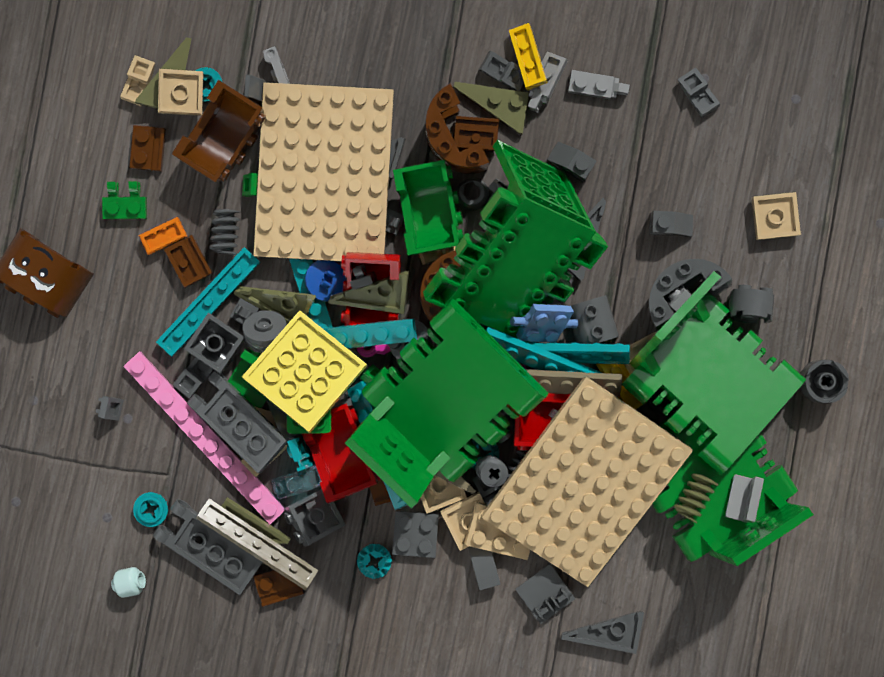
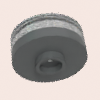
M274 311L253 313L243 323L246 346L254 352L263 353L286 327L285 318Z

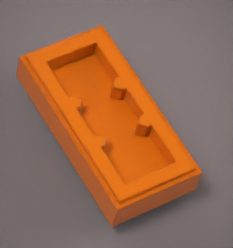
M179 217L139 235L148 255L188 237Z

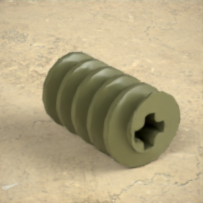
M692 474L691 477L695 482H687L691 490L683 489L686 497H679L678 500L682 505L675 504L674 508L680 515L697 523L693 517L702 516L697 509L706 508L702 501L711 500L706 494H714L715 491L710 486H718V484L701 474Z

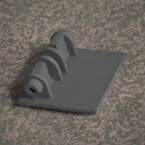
M548 564L515 589L540 624L575 600V597L551 564Z

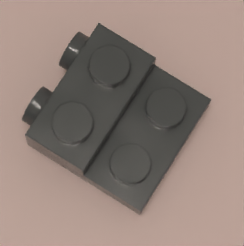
M322 489L285 507V520L289 525L293 524L296 530L294 537L298 544L302 543L304 547L345 526L335 503L331 502L328 504L326 502Z

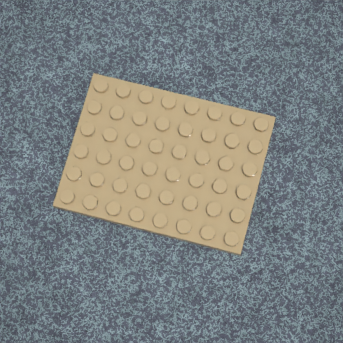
M263 83L262 108L266 118L261 124L254 240L255 257L342 261V255H346L347 252L385 254L394 100L393 89Z
M584 376L481 516L513 539L589 587L693 450L590 378Z

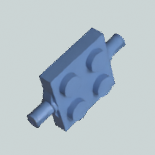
M533 304L525 316L511 317L510 325L520 326L516 334L519 340L557 342L564 329H576L578 327V320L570 319L574 313L571 306Z

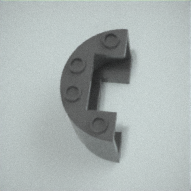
M686 259L666 268L654 282L649 298L650 314L656 330L659 331L674 315L664 299L665 295L681 285L688 289L700 280L704 282L715 271L721 276L709 290L715 297L732 286L731 276L717 264L703 259Z

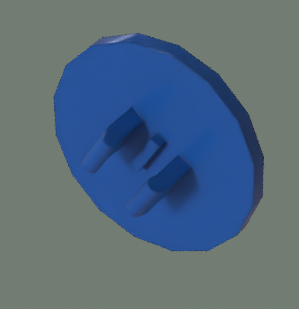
M317 260L309 266L305 274V285L308 292L316 296L315 299L327 302L331 295L343 292V282L346 281V277L343 275V269L335 261Z

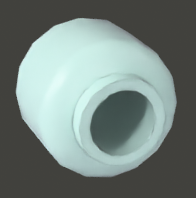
M136 567L121 569L115 573L111 586L113 591L122 598L135 596L142 592L146 585V578L144 573Z

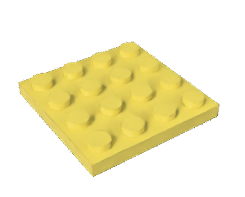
M299 311L245 372L242 378L306 431L311 433L363 372L367 364Z

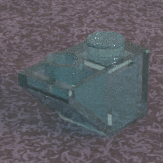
M316 465L271 479L277 500L320 487L319 482H322Z

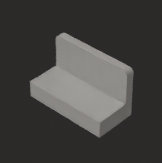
M734 475L725 517L746 523L755 522L764 479Z

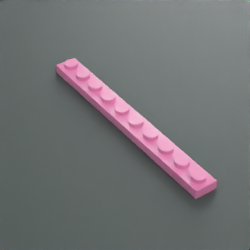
M138 352L124 365V368L269 524L285 511V507L240 462L242 460L206 421L187 404V401L142 352Z

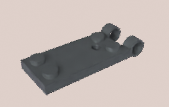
M214 370L208 377V380L219 389L217 394L208 404L200 396L194 394L187 404L257 473H262L289 440L222 373ZM229 409L233 411L231 417H228L226 414Z
M176 499L170 509L174 514L183 518L185 522L176 535L168 527L159 525L153 534L154 538L240 595L262 564V561L196 519L199 513L193 510L185 501ZM197 536L202 537L203 542L197 543L195 538Z

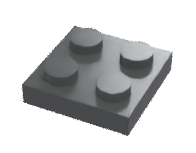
M396 511L392 555L435 558L439 514Z

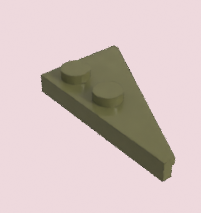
M185 38L161 69H186L191 38ZM159 71L136 98V104L158 109Z
M454 82V88L462 95L470 98L479 107L497 117L499 121L510 126L518 134H523L528 92Z
M409 272L399 273V280H390L389 276L355 290L349 289L331 295L329 304L404 314Z
M238 286L234 292V295L263 311H274L281 314L287 324L299 311L308 316L316 298L313 294Z
M228 497L221 506L276 543H289L291 539L289 536Z

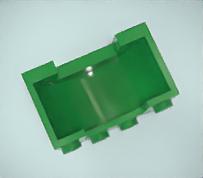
M445 160L393 170L396 191L400 195L406 229L404 238L407 255L456 247L464 235L462 229L459 228V225H463L462 215L456 209V204H459L458 193L453 191L450 180L453 178L451 165L447 166Z

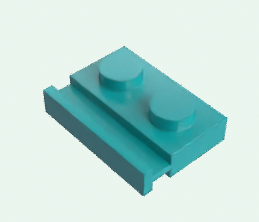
M303 436L287 441V452L290 458H293L294 462L298 461L299 468H297V471L315 465L311 458L310 448L305 443Z

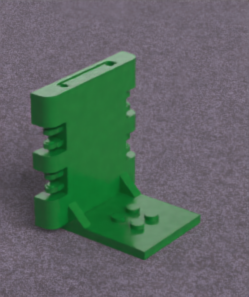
M497 140L492 147L508 179V189L499 187L480 212L482 220L479 225L486 232L474 230L472 234L466 233L456 245L457 255L454 259L461 266L449 264L447 268H440L423 291L425 301L442 308L454 299L477 322L517 338L516 334L520 326H511V317H523L530 311L533 304H543V301L553 303L557 299L565 303L574 291L569 282L573 275L567 269L570 268L578 271L582 265L591 270L608 246L603 237L595 231L565 172Z
M714 271L630 361L629 364L635 370L621 385L642 404H645L659 390L661 393L652 402L655 406L659 405L663 398L666 397L671 403L664 408L663 413L665 415L675 406L678 408L664 424L677 435L690 421L694 422L686 431V434L688 436L692 435L699 427L704 432L696 441L699 446L708 437L711 438L698 455L721 475L744 452L806 379L784 359L772 371L769 368L777 360L774 356L770 357L764 365L759 360L766 352L764 347L755 355L752 354L763 340L751 329L738 341L737 337L744 329L741 327L737 328L733 335L726 330L733 324L734 320L729 318L722 326L719 324L730 310L709 292L711 287L721 278Z
M454 299L430 321L432 328L427 330V334L437 344L436 347L425 338L420 337L418 340L413 338L400 351L401 357L397 361L399 366L408 374L406 377L395 367L391 366L388 370L383 367L364 386L362 394L374 408L345 442L410 508L418 503L438 471L449 481L456 482L477 462L478 458L476 456L479 454V450L470 441L471 438L480 446L486 448L489 444L494 446L507 434L508 430L506 428L510 424L500 412L502 409L513 419H517L519 414L525 417L548 395V392Z
M670 417L657 424L693 450L652 503L657 513H662L675 504L682 505L678 498L686 497L683 489L691 490L687 482H695L691 477L692 474H701L718 484V486H710L715 491L714 494H706L711 500L702 501L706 508L697 509L702 514L701 517H693L697 523L683 517L673 525V528L677 530L689 523L688 526L672 536L688 561H695L709 553L712 557L739 566L814 515L809 507L790 504L786 501L797 493L798 489L782 465H777L764 474L765 471L775 465L774 460H768L761 466L756 462L768 452L764 448L752 455V453L767 443L761 432L724 473L719 475L698 455L711 438L708 437L699 446L696 441L704 433L699 427L692 435L688 436L686 434V431L694 422L690 421L677 435L664 424ZM736 474L749 478L759 477L764 479L757 515L753 523L725 517L733 476ZM672 508L665 516L667 519L672 518L678 512L675 508Z

